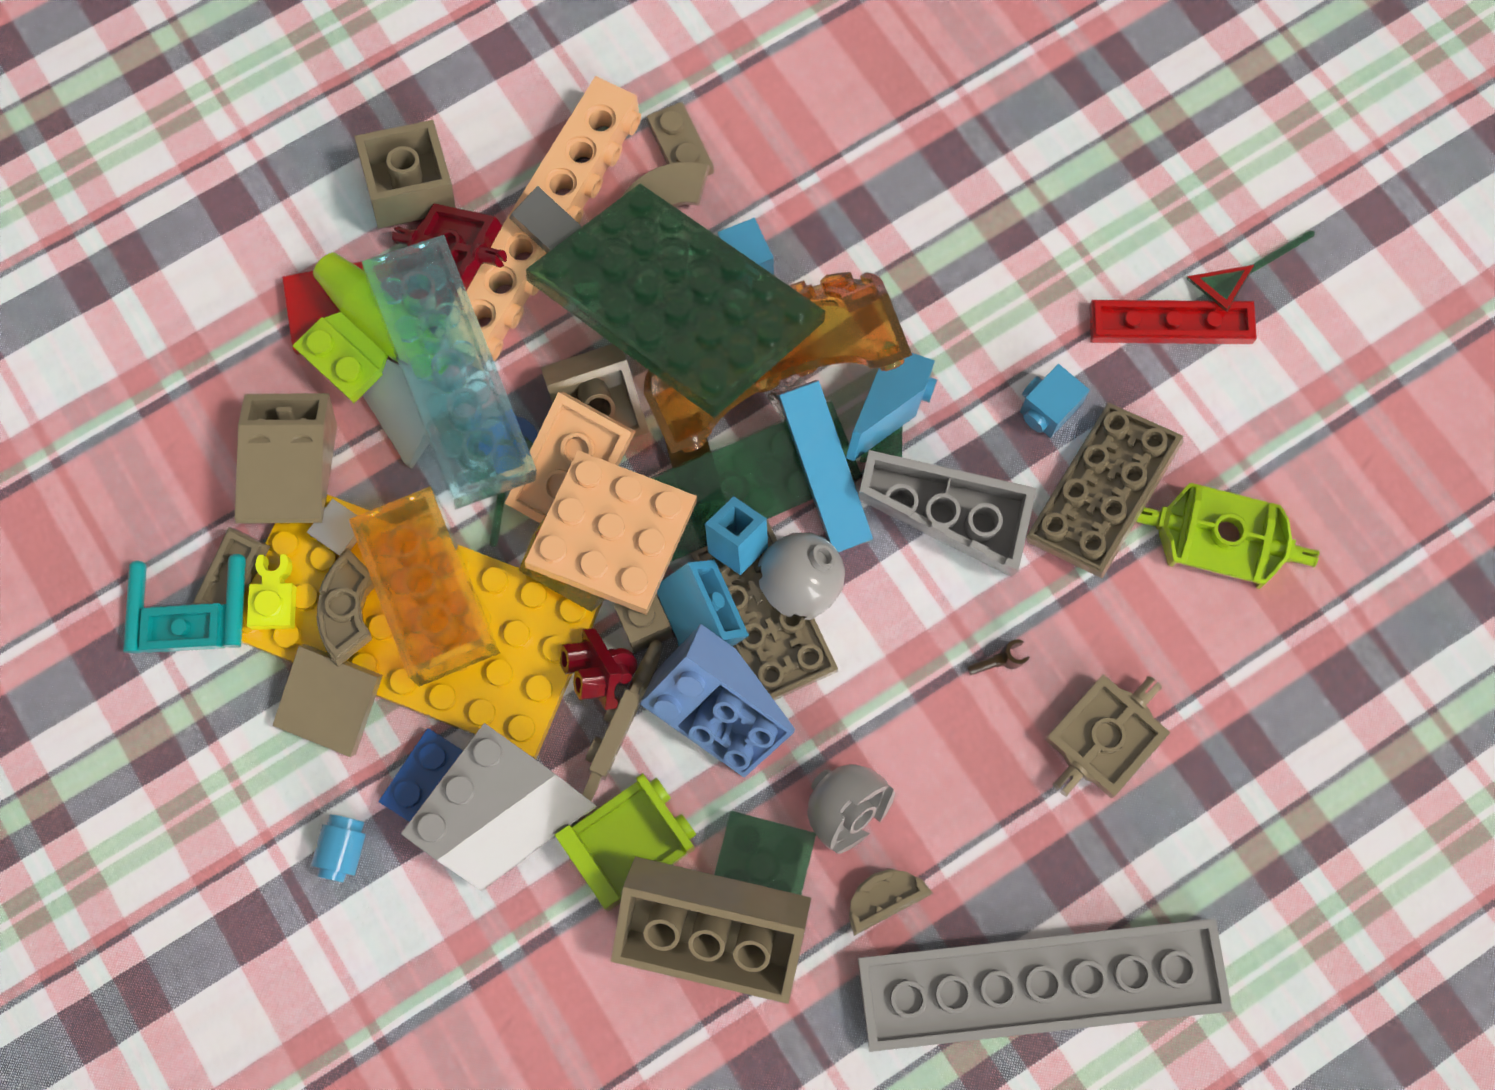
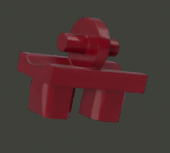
M596 628L583 629L582 641L580 643L562 645L560 666L565 674L575 673L573 685L579 700L598 698L604 710L616 709L618 706V701L614 696L616 685L619 683L626 684L631 681L632 675L637 668V660L632 652L625 648L608 650Z

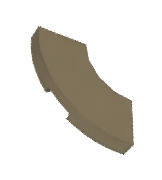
M676 162L649 171L625 191L614 209L611 222L651 233L657 219L669 209L681 205L699 206L710 166L699 162Z
M349 549L336 560L321 584L316 616L318 630L324 647L338 667L372 640L371 633L363 622L362 610L368 594L378 584L377 578Z

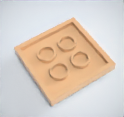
M577 450L527 555L525 566L530 570L647 615L696 505L697 496Z

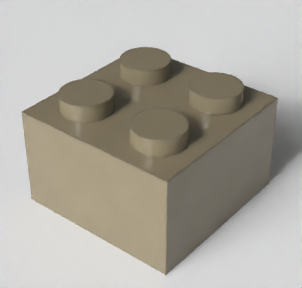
M434 120L354 136L378 229L425 219L434 203L456 208L452 182Z

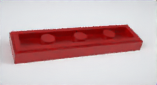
M1092 300L1089 305L1091 343L1253 344L1257 339L1254 301H1232L1228 309L1218 301Z

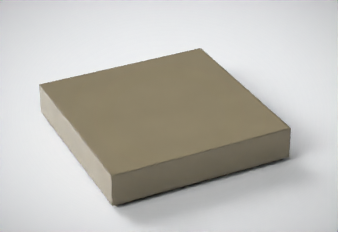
M307 644L300 645L272 726L352 757L357 753L383 675L347 660L338 667L327 652Z

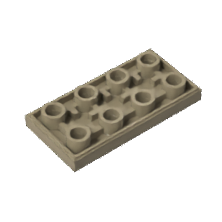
M1108 402L1027 534V542L1095 576L1103 578L1181 447L1183 435Z
M767 520L768 547H770L777 539ZM708 546L691 552L694 562L716 561L749 634L747 638L733 647L739 652L773 700H777L838 672V667L815 619L803 620L806 616L796 614L792 617L783 615L766 599L758 581L763 577L761 572L762 565L758 567L759 559L763 553L739 575L709 554Z

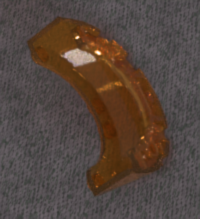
M842 272L826 275L820 280V284L812 286V284L806 285L805 281H800L744 302L711 319L713 325L706 328L707 331L701 335L698 332H689L669 347L671 354L665 362L663 358L655 360L648 369L644 380V396L671 453L680 450L691 452L702 447L706 443L705 438L712 433L716 424L732 408L756 392L764 393L776 388L781 380L790 376L803 377L813 373L818 367L840 363H858L869 368H880L881 371H889L902 365L905 362V358L912 356V353L882 279L869 272L860 275L861 279H853L851 272Z

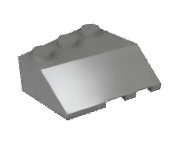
M484 723L401 835L480 891H483L524 861L528 855L543 844L554 839L555 834L571 825L583 815H587L597 806L558 775Z

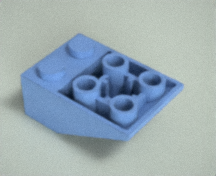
M702 624L654 672L640 702L641 706L744 778L795 731L793 725L739 652Z

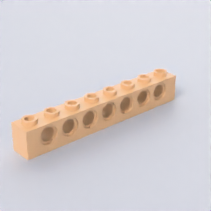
M597 76L594 77L503 223L500 232L491 248L501 249L506 252L507 261L503 262L504 266L499 268L485 263L482 264L466 293L459 294L434 334L448 355L482 372L489 362H494L499 357L505 335L510 328L514 329L519 324L523 316L524 304L530 295H536L541 288L544 280L543 273L549 263L556 262L509 219L511 213L539 186L580 224L585 204L589 198L593 199L599 193L603 183V175L609 166L613 167L619 160L624 140L628 134L632 136L638 129L641 114L639 113L637 95ZM600 126H607V127H609V128H608L607 130H605V131H596V130H595L596 128H598V127H600ZM581 157L591 158L584 163L575 162ZM567 188L571 190L565 195L555 194L560 189ZM523 252L532 253L526 260L515 259ZM499 286H512L511 289L506 293H495V290ZM487 317L492 319L484 327L474 326L481 318Z

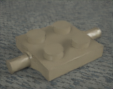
M1104 674L1092 685L1044 739L1064 757L1069 765L1062 775L1053 782L1052 785L1056 790L1060 789L1070 778V781L1060 791L1062 795L1067 797L1083 778L1093 782L1111 799L1118 794L1171 733L1153 717L1146 706L1158 691L1162 689L1161 684L1157 682L1145 693L1156 679L1147 676L1133 694L1120 689Z

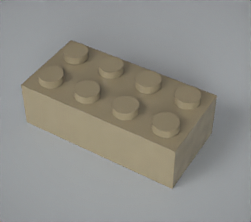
M635 856L622 890L611 962L789 1004L812 897Z

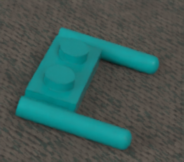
M232 554L228 558L226 604L214 603L144 608L147 566L142 561L131 562L128 571L123 652L152 653L241 647L246 558L241 554Z

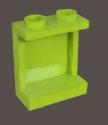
M642 773L636 778L637 781L582 821L573 827L568 825L555 834L559 843L603 908L607 911L620 904L623 886L635 856L674 865L695 850L690 839L697 834L682 813L675 818L665 805L666 802L671 800V797L657 777L649 782Z

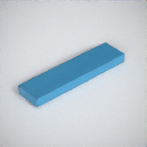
M819 380L777 394L827 540L838 552L872 540L873 536Z

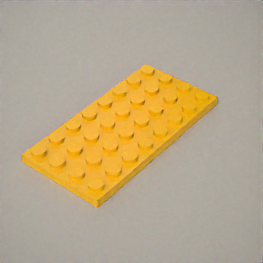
M327 494L325 508L333 498L369 524L350 551L377 578L378 582L375 588L368 594L362 610L363 622L371 633L372 640L348 658L347 661L383 675L376 694L377 697L473 735L485 723L528 755L537 759L572 677V674H565L560 666L562 645L580 643L582 641L583 629L593 627L603 604L602 600ZM275 523L265 543L270 546L265 556L269 560V571H274L279 567L281 554H286L292 561V572L285 580V583H292L297 587L295 629L252 630L247 627L249 587L244 593L242 643L292 663L294 662L298 647L303 644L327 652L317 626L316 616L320 595L319 590L327 572L340 556L307 533L313 523ZM258 572L250 584H262V577Z

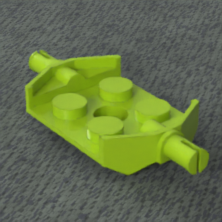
M1189 483L1168 507L1163 506L1160 511L1144 507L1136 521L1154 526L1159 530L1158 533L1168 566L1173 567L1176 563L1227 575L1257 583V589L1262 588L1285 562L1289 563L1292 561L1314 568L1317 565L1319 559L1317 557L1320 554V551L1317 549L1314 550L1295 545L1296 540L1292 539L1289 518L1281 505L1194 483ZM1229 522L1234 524L1239 531V539L1234 542L1223 539L1218 531L1219 523Z

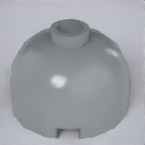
M791 533L775 541L759 559L758 567L762 565L761 572L763 576L758 580L760 589L768 602L780 613L788 617L796 614L806 616L803 620H811L830 608L843 590L845 568L842 557L829 541L817 534Z
M849 764L840 766L833 771L827 769L821 772L811 785L813 792L809 797L807 816L810 826L820 841L831 851L833 850L835 853L841 854L855 847L870 834L862 829L873 817L879 822L882 821L893 803L895 791L881 775L868 767Z

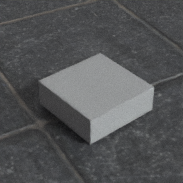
M332 498L324 509L322 523H313L307 533L341 556L348 549L351 550L369 524Z

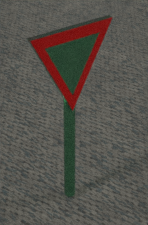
M1309 230L1252 265L1187 276V280L1227 312L1250 274L1315 236V232Z

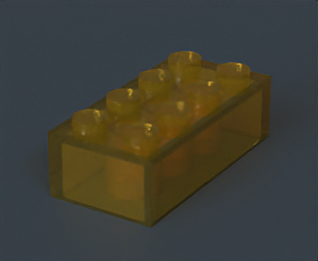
M431 486L349 519L407 675L419 687L500 654L442 504Z

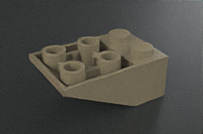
M329 393L244 394L238 423L235 494L236 523H322L338 427Z

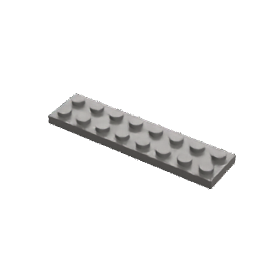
M1216 918L857 958L869 1052L1232 1011Z

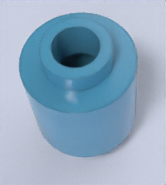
M329 815L327 825L322 824L311 863L312 867L319 868L317 877L344 883L346 874L355 876L366 834L362 833L363 821L338 815Z

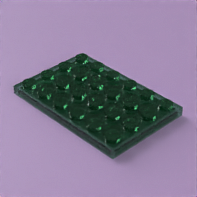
M641 183L526 269V278L529 283L713 418L720 414L824 323L826 314L824 309Z

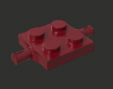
M434 203L425 220L416 229L410 230L397 226L394 228L396 232L392 231L394 243L407 245L406 253L396 270L408 280L466 293L482 264L485 263L501 268L504 266L503 262L507 261V254L504 250L491 248L503 225L492 215Z

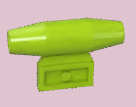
M335 252L328 253L318 261L314 267L313 276L340 312L325 318L321 317L293 347L353 404L383 375L382 372L388 356L428 382L437 380L446 372L450 366L451 357L425 323L380 281Z

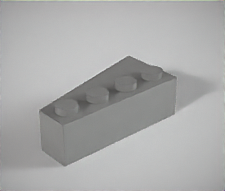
M869 450L858 496L860 501L1013 577L1019 571L1037 488Z

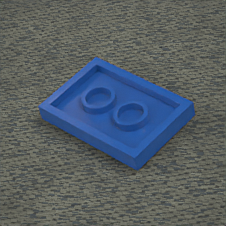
M427 728L378 802L410 822L463 750Z

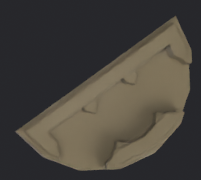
M888 869L872 874L858 886L850 901L849 921L853 935L859 934L934 893L922 879L906 871Z

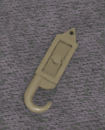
M653 640L650 643L628 690H625L622 698L615 697L618 701L617 708L607 710L603 720L610 723L604 738L595 736L588 750L585 760L592 763L589 768L591 775L582 795L592 801L602 779L606 780L653 677L662 652V643L659 640Z

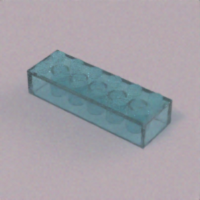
M441 235L362 261L365 279L454 509L462 508L535 481L537 469L445 236Z

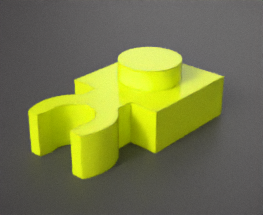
M281 554L279 567L274 571H269L268 558L264 555H258L255 567L258 574L262 577V584H249L247 627L252 630L295 629L297 587L292 583H285V580L292 572V561L286 554Z

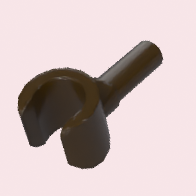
M1014 639L1004 646L999 654L967 665L970 676L994 667L1005 666L1011 670L1021 667L1029 660L1030 656L1017 660L1012 657L1010 649L1021 646L1024 641Z

